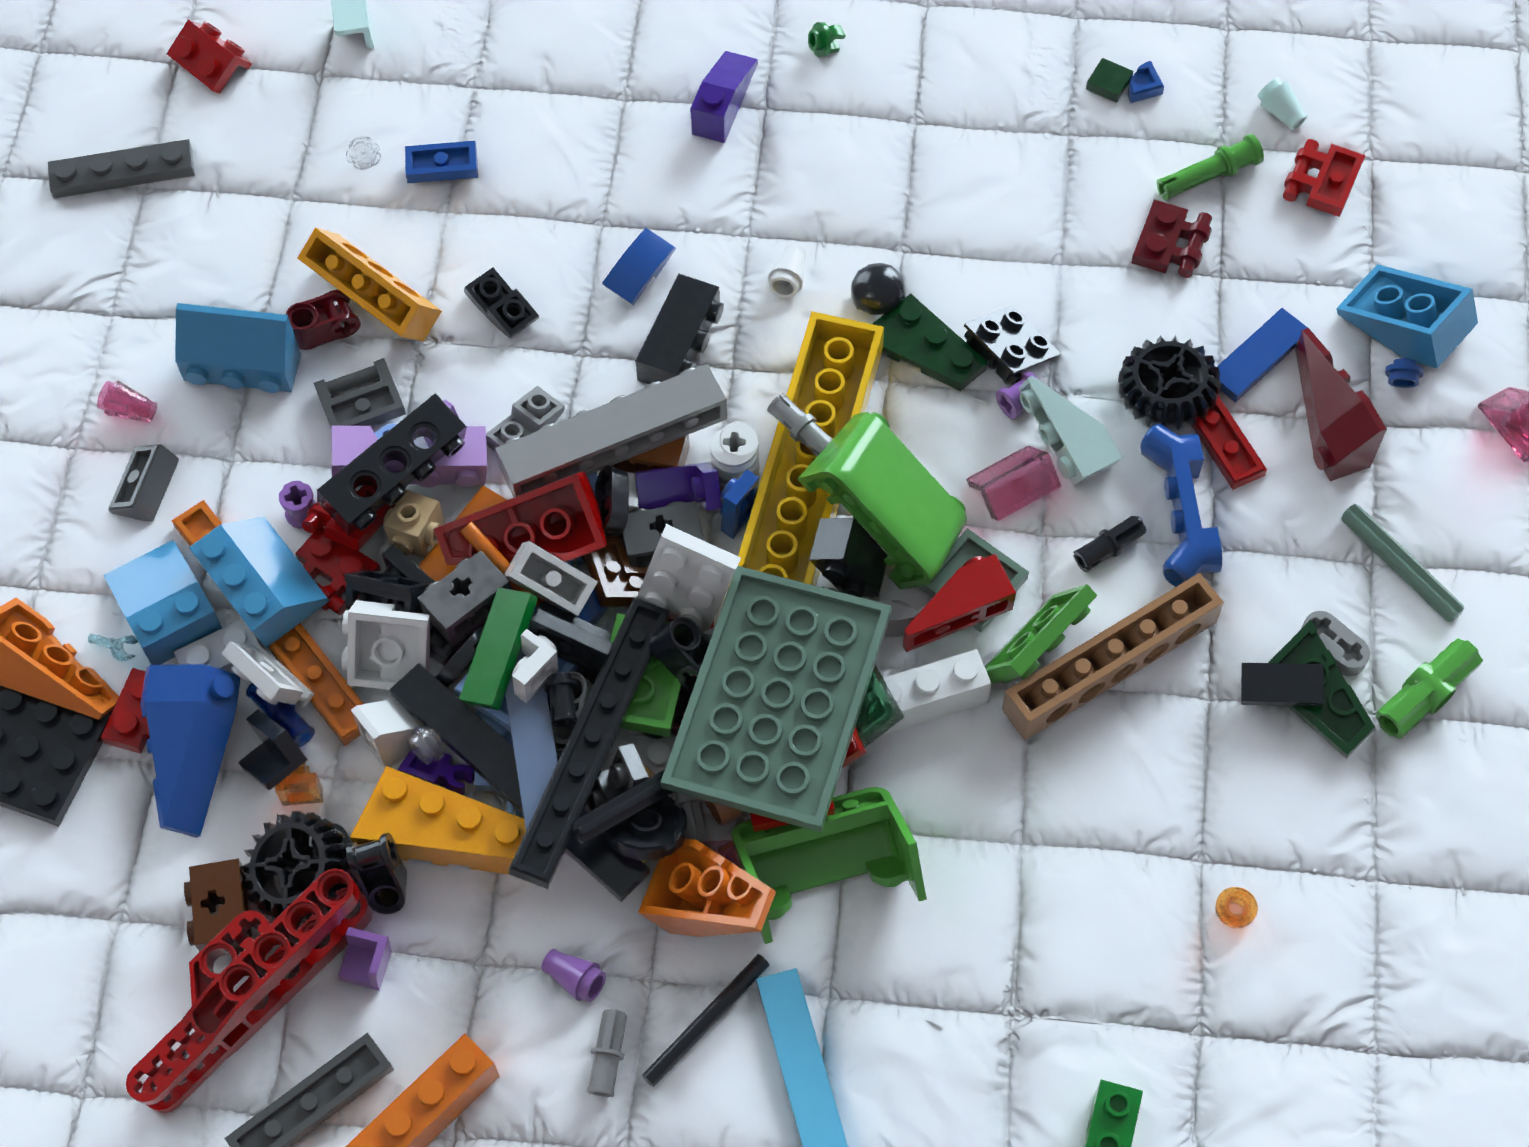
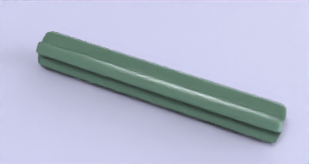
M1353 504L1345 510L1341 517L1342 522L1446 621L1452 622L1461 615L1465 608L1464 605L1357 504Z

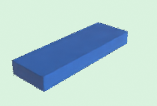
M1281 308L1217 366L1220 371V391L1236 403L1296 348L1302 330L1308 327L1284 308Z

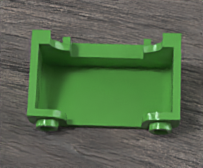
M862 412L854 415L797 480L810 493L814 492L817 488L825 490L830 494L827 500L831 505L841 503L887 552L888 556L883 561L888 566L894 565V569L889 573L888 577L900 590L928 585L941 570L967 522L965 506L960 500L950 496L889 429L890 425L882 415L876 412Z

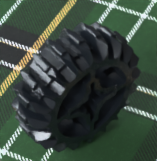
M1160 335L1155 344L1146 339L1142 344V348L1134 346L1130 356L1125 357L1118 377V382L1120 383L1119 395L1120 398L1124 399L1125 410H1133L1135 420L1146 417L1145 422L1148 427L1154 422L1160 423L1167 427V424H1173L1178 431L1182 427L1183 422L1193 427L1197 421V416L1205 419L1209 409H1213L1217 402V394L1220 393L1219 367L1214 366L1213 355L1205 356L1204 346L1192 348L1191 338L1185 343H1180L1176 335L1171 341H1165Z
M292 811L290 817L285 814H277L276 825L271 822L263 823L265 834L263 836L259 834L252 835L257 844L254 849L244 850L251 859L250 863L241 866L243 872L250 874L242 882L246 889L251 890L247 898L252 903L258 905L257 909L262 914L270 915L274 920L322 873L334 868L344 871L350 869L348 861L343 859L346 857L347 846L342 843L345 838L343 833L336 830L331 821L325 818L321 819L319 815L312 812L304 814L300 811ZM310 837L317 844L320 859L313 857V847L309 846ZM274 875L280 878V887L284 889L283 898L275 886ZM339 883L332 886L328 892V899H336L338 894L335 892H337L336 890L339 885L344 886L347 884ZM313 914L302 916L297 923H301L303 918L308 920Z

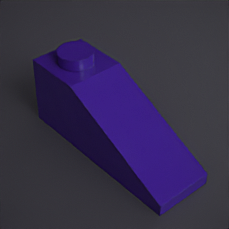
M725 51L702 80L691 105L692 135L722 143L726 142L758 65V59Z

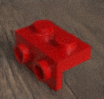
M188 19L166 54L210 90L220 94L238 65L249 69L252 63L242 56L245 52L242 47L229 39L225 42L220 38L222 32L206 21L200 25Z

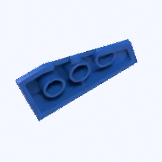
M206 664L149 665L146 667L141 697L142 717H147L150 739L146 742L148 754H153L156 777L153 779L159 825L162 829L195 838L201 836L236 714L241 677L234 673Z

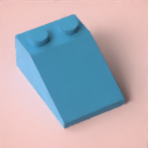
M1378 264L1336 308L1339 316L1402 358L1413 359L1419 364L1437 369L1478 324L1473 289Z
M174 540L103 575L151 665L163 664L176 657L174 651L222 629L215 611Z

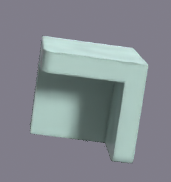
M331 0L335 34L342 36L363 33L367 49L374 48L367 1Z

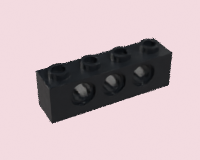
M436 393L433 394L318 488L317 502L348 535L356 528L360 531L366 529L377 518L376 512L386 503L389 506L396 504L407 493L405 488L415 479L418 482L425 480L436 469L435 463L444 455L448 458L454 456L464 446L465 442L463 440L465 439L467 426ZM422 436L428 437L434 442V445L423 449L416 446L414 440ZM396 460L401 462L405 469L398 473H392L384 465L389 461ZM366 484L372 486L376 492L370 497H361L354 490L358 486Z

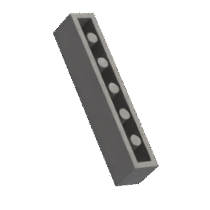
M708 364L698 368H688L678 376L663 382H653L644 389L630 395L615 397L609 403L595 409L582 410L574 417L557 424H547L540 428L539 431L524 437L509 439L503 445L495 448L499 468L513 497L582 471L589 475L602 470L606 465L612 466L726 420L727 399Z

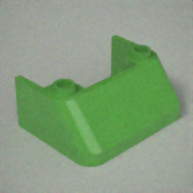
M871 787L833 797L835 814L826 817L822 832L792 824L754 832L751 820L744 821L733 828L731 835L739 867L776 891L760 932L765 944L773 942L768 920L781 918L792 907L791 894L868 873L873 882L884 887H895L904 881H908L918 901L927 899L917 843L889 791L879 787Z

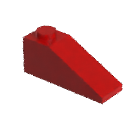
M993 554L985 558L982 556L974 557L965 562L904 629L903 648L905 652L1013 610L1016 591L997 555Z

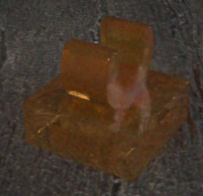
M306 762L275 786V792L283 806L323 803V786L317 773H310V767L306 766Z

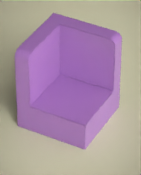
M348 927L345 935L348 946L338 974L339 981L380 991L392 953L389 937Z

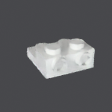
M356 600L350 610L344 612L342 620L343 634H348V647H345L343 650L341 662L342 670L347 671V685L390 690L418 663L429 671L431 615L395 611V604Z

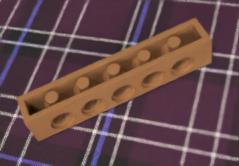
M1198 573L1005 690L1002 711L1022 738L1027 740L1216 624L1224 602L1201 573Z

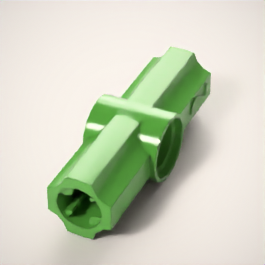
M1457 638L1444 651H1441L1432 662H1424L1407 678L1402 685V689L1377 711L1375 717L1380 727L1390 737L1394 736L1401 739L1416 727L1427 714H1435L1454 695L1457 687L1482 664L1483 659L1478 649L1470 641Z

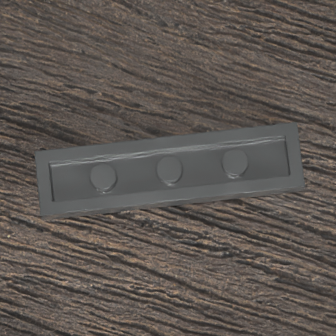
M189 139L48 162L49 187L53 198L195 176L193 152Z
M367 1032L224 1139L230 1147H291L392 1072L394 1068Z

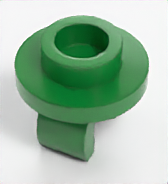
M816 22L808 33V45L817 57H826L829 53L840 50L836 39H845L846 35L841 25L834 24L828 26L825 22Z

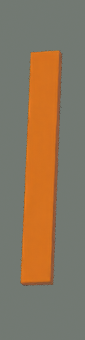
M204 500L171 520L173 526L189 547L222 524ZM301 623L268 646L275 658L314 693L310 703L344 746L361 735L351 709L364 703L350 685H347V681Z

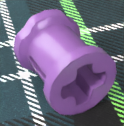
M1025 372L1021 375L1020 381L1007 389L1000 388L996 392L998 405L1004 414L1011 419L1018 418L1024 409L1019 396L1021 392L1018 388L1027 378L1031 376L1036 378L1031 372Z
M299 480L291 481L285 484L279 492V502L285 510L287 522L294 528L303 529L301 523L307 517V511L316 503L310 485Z

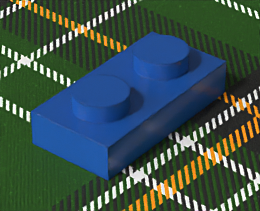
M476 141L405 146L407 183L478 178Z
M748 469L745 470L738 480L732 478L721 494L723 498V506L720 510L722 515L721 531L732 539L749 521L758 491L759 477Z

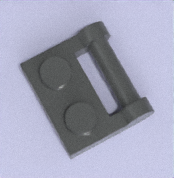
M384 358L374 361V365L337 379L325 382L323 379L313 383L330 427H372L406 414ZM380 379L379 382L331 398V396Z

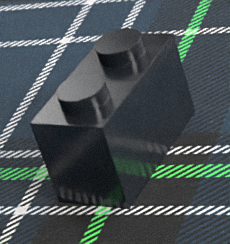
M854 517L821 518L809 560L839 592L860 598L879 597L887 566L883 560L888 554Z

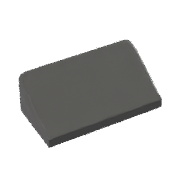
M162 444L135 447L108 511L112 514L141 521H153L178 464V457Z

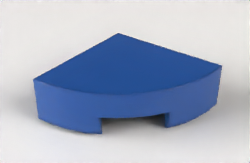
M1152 61L1140 65L1132 76L1128 88L1130 103L1163 94L1164 85Z

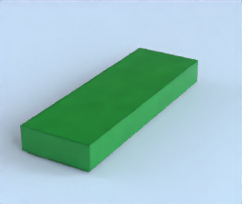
M504 588L497 589L459 700L463 703L493 710L500 709L522 646L521 634L528 628L538 600L532 593Z

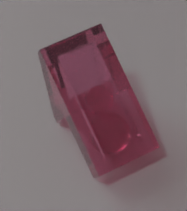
M1507 387L1483 400L1477 407L1520 459L1526 462L1529 460V391Z

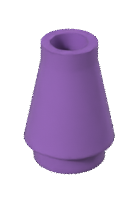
M556 949L550 950L542 962V971L549 974L577 1001H593L601 992L606 981V973L600 970L598 963L564 954Z

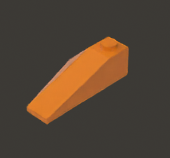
M17 597L1 605V686L98 720L114 709L119 696L94 669L82 667L74 658L77 651L70 643L62 645L53 635L55 627L45 617Z
M685 838L683 845L672 855L659 859L638 913L671 934L706 937L761 932L776 891L700 841Z

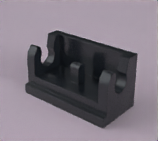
M370 569L345 573V581L347 582L345 606L347 610H350L359 594V601L395 604V611L424 614L417 597L423 594L424 590L431 583Z

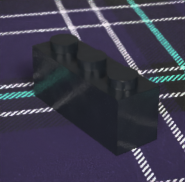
M678 273L635 360L638 381L647 384L657 381L663 382L678 376L688 368L696 367L694 360L698 352L704 353L710 338V332L708 331L712 323L717 324L723 313L724 303L720 302L719 286Z

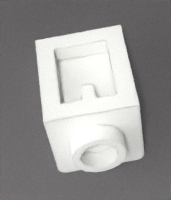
M526 629L521 634L522 652L526 656L517 663L512 673L514 695L525 703L543 687L549 675L558 671L557 649L547 637L543 635L536 636Z

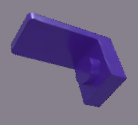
M710 462L639 471L634 475L638 508L650 510L666 507L669 503L683 501L685 503L696 501L706 511L722 509L718 470Z

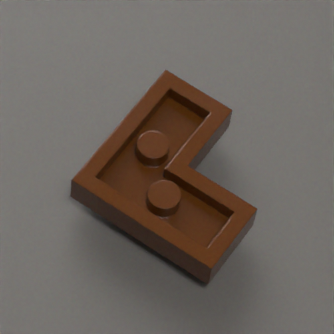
M605 537L606 547L584 555L591 578L598 581L594 589L600 607H630L633 598H637L648 567H631L621 537Z

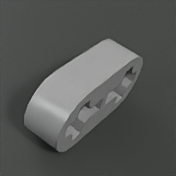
M1315 611L1309 614L1304 620L1302 627L1311 619L1317 629L1321 626L1327 629L1326 633L1319 634V637L1327 650L1331 652L1342 675L1354 676L1361 673L1370 658V650L1365 641L1328 612ZM1351 651L1358 654L1356 659L1352 658L1349 661L1343 658L1345 653L1348 654Z

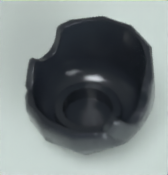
M868 264L857 271L851 282V297L856 309L870 315L887 314L897 308L906 296L902 275L889 264Z

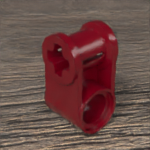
M337 289L329 291L322 296L295 303L288 308L285 315L289 317L299 349L310 350L337 339L347 338L359 330L361 322L358 316L352 313L348 296Z

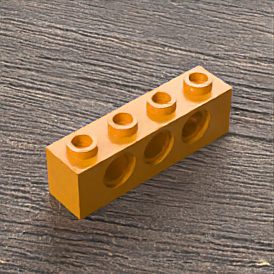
M315 227L297 257L298 260L401 337L424 342L442 310L337 233Z

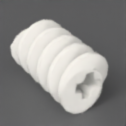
M734 421L727 424L712 437L710 443L711 464L718 470L720 493H722L732 478L738 480L746 469L756 476H760L759 440L753 427L744 422Z

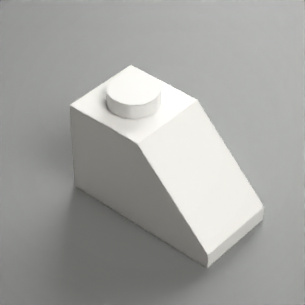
M396 699L357 705L351 709L364 743L384 769L386 766L392 767L405 758L416 742L425 744L421 728L425 725L406 710Z

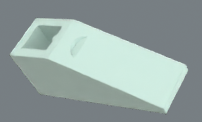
M1034 376L1027 378L1018 388L1021 392L1019 396L1024 409L1035 417L1039 424L1038 432L1042 441L1047 446H1051L1058 458L1057 467L1065 479L1071 481L1073 487L1112 467L1122 459L1102 423Z

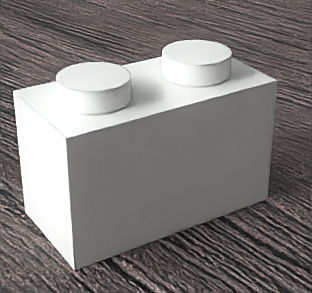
M530 541L521 544L504 574L512 583L573 616H579L598 582Z

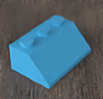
M177 303L175 362L184 381L196 385H204L206 383L220 384L232 389H240L242 387L256 388L268 393H277L278 391L292 392L301 353L288 315Z
M264 516L220 524L189 547L265 648L329 602L323 591Z

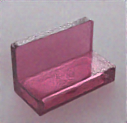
M1025 446L966 479L969 487L981 491L990 517L996 521L1061 487L1050 454L1032 446Z

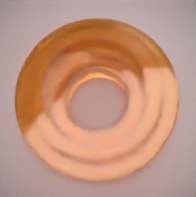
M1230 887L1219 894L1215 903V911L1220 921L1231 928H1244L1254 921L1258 905L1255 897L1248 890L1241 887ZM1233 903L1240 905L1243 913H1232L1229 910V905Z

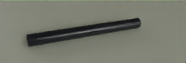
M757 954L642 1074L644 1080L654 1087L770 966L768 961L760 954Z

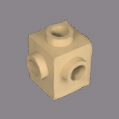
M407 490V493L396 503L395 507L387 511L383 527L390 546L394 544L405 555L414 554L425 558L430 547L438 543L433 529L444 525L445 520L438 500Z

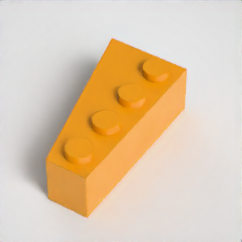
M386 766L350 839L352 842L361 845L379 840L382 834L389 832L403 861L416 859L431 861L434 865L448 866L449 864L469 866L472 870L509 874V867L526 833L525 821L521 817Z

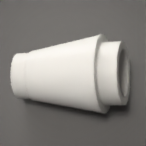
M787 245L768 274L769 288L779 297L791 298L803 288L806 251L800 245Z

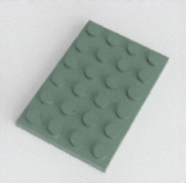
M737 566L660 782L661 787L673 792L822 832L892 613V606Z

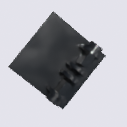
M1013 306L964 324V327L967 329L964 334V338L967 340L966 343L986 361H989L988 367L991 370L996 369L995 373L1005 384L1014 385L1021 380L1022 371L1061 355L1048 338L1038 332L1026 320L1025 316Z

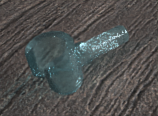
M92 633L88 636L89 643L111 649L113 657L119 661H127L136 657L134 654L126 653L123 648L124 643H138L137 638L133 635H127L119 639L107 638Z

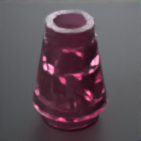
M108 380L99 393L97 408L104 410V414L107 416L150 423L155 416L157 402L151 401L119 380L115 383Z

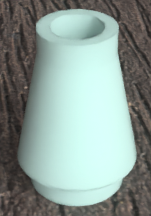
M1277 77L1266 84L1257 95L1261 100L1260 106L1285 123L1292 131L1301 126L1308 118L1288 81L1283 82Z

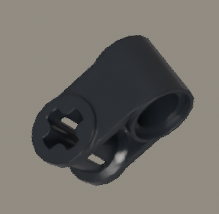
M681 616L653 633L650 638V648L655 658L663 663L687 692L692 694L710 639L691 618Z
M389 832L382 834L379 840L358 845L356 842L347 844L346 856L350 871L354 878L357 879L372 910L385 915L400 911L404 907L406 900L408 874Z

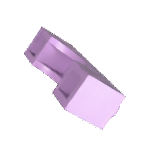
M331 426L332 477L378 440L371 426ZM467 426L465 439L463 440L465 442L464 446L454 456L448 458L444 455L435 463L436 469L425 480L418 482L415 479L409 485L435 487L437 485L457 484L461 487H473L477 484H485L487 473L486 426ZM396 460L389 461L384 465L392 473H398L405 469V466Z

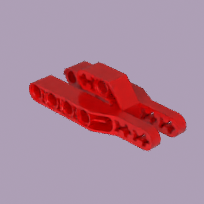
M334 868L322 873L272 923L258 911L249 910L240 913L189 962L192 1007L182 1020L128 1073L126 1089L133 1099L146 1104L156 1112L168 1113L174 1111L226 1059L237 1052L348 945L345 936L348 927L364 930L368 926L373 915L372 908L347 872ZM339 883L347 884L348 887L341 888L335 892L338 894L336 899H328V892L332 886ZM360 902L361 908L359 913L353 918H345L355 908L357 903ZM306 914H313L297 930V922L299 921V919ZM251 927H254L260 933L255 940L247 933ZM330 933L331 937L328 944L323 948L315 949ZM234 942L243 949L241 953L231 946ZM275 945H281V946L265 961V956H266V954L273 948V946H275ZM222 955H231V963L221 973H214L213 966L217 958ZM298 963L300 964L299 972L295 977L283 979ZM244 976H250V977L234 992V990H233L234 986H235ZM269 994L268 1003L260 1010H252ZM194 1029L195 1031L189 1035V1032ZM179 1042L181 1045L174 1051L172 1046ZM215 1047H217L218 1049L213 1054H211L210 1052ZM161 1060L163 1063L157 1067L156 1064ZM200 1062L204 1064L201 1069H195ZM144 1074L148 1075L149 1077L142 1084L139 1079ZM184 1078L187 1079L181 1086L178 1085ZM170 1093L172 1096L170 1100L164 1101L163 1099Z

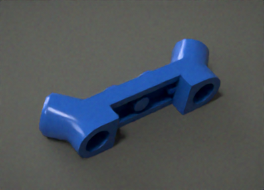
M1162 424L1153 425L1143 437L1140 451L1147 459L1167 471L1168 477H1165L1164 480L1165 496L1167 500H1172L1174 511H1171L1170 517L1173 534H1179L1180 545L1163 564V575L1170 584L1177 587L1198 573L1220 572L1222 569V548L1218 527L1202 528L1193 484V479L1199 478L1204 461L1198 434L1177 435Z

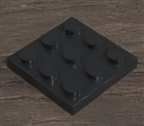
M0 685V806L59 827L103 744L101 735L110 715L106 714L98 720Z

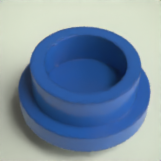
M1400 358L1394 360L1393 364L1386 366L1385 375L1389 377L1388 384L1391 386L1412 388L1419 385V379L1423 377L1424 369L1416 365L1417 362L1413 359Z

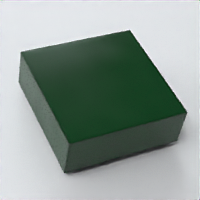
M1102 57L1087 81L1086 90L1117 103L1130 83L1134 71Z

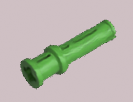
M1248 134L1243 137V141L1227 147L1223 145L1218 147L1213 156L1157 179L1156 185L1159 194H1163L1162 198L1166 201L1221 175L1232 177L1237 174V170L1250 164L1259 165L1264 161L1262 146L1255 135Z

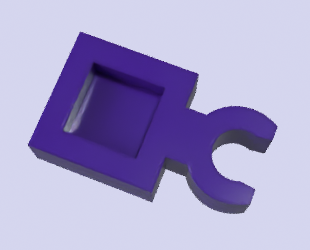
M418 742L414 744L398 767V771L437 786L445 787L463 796L465 795V784L458 781L462 780L471 784L474 782L475 770L465 764L453 766L452 755Z

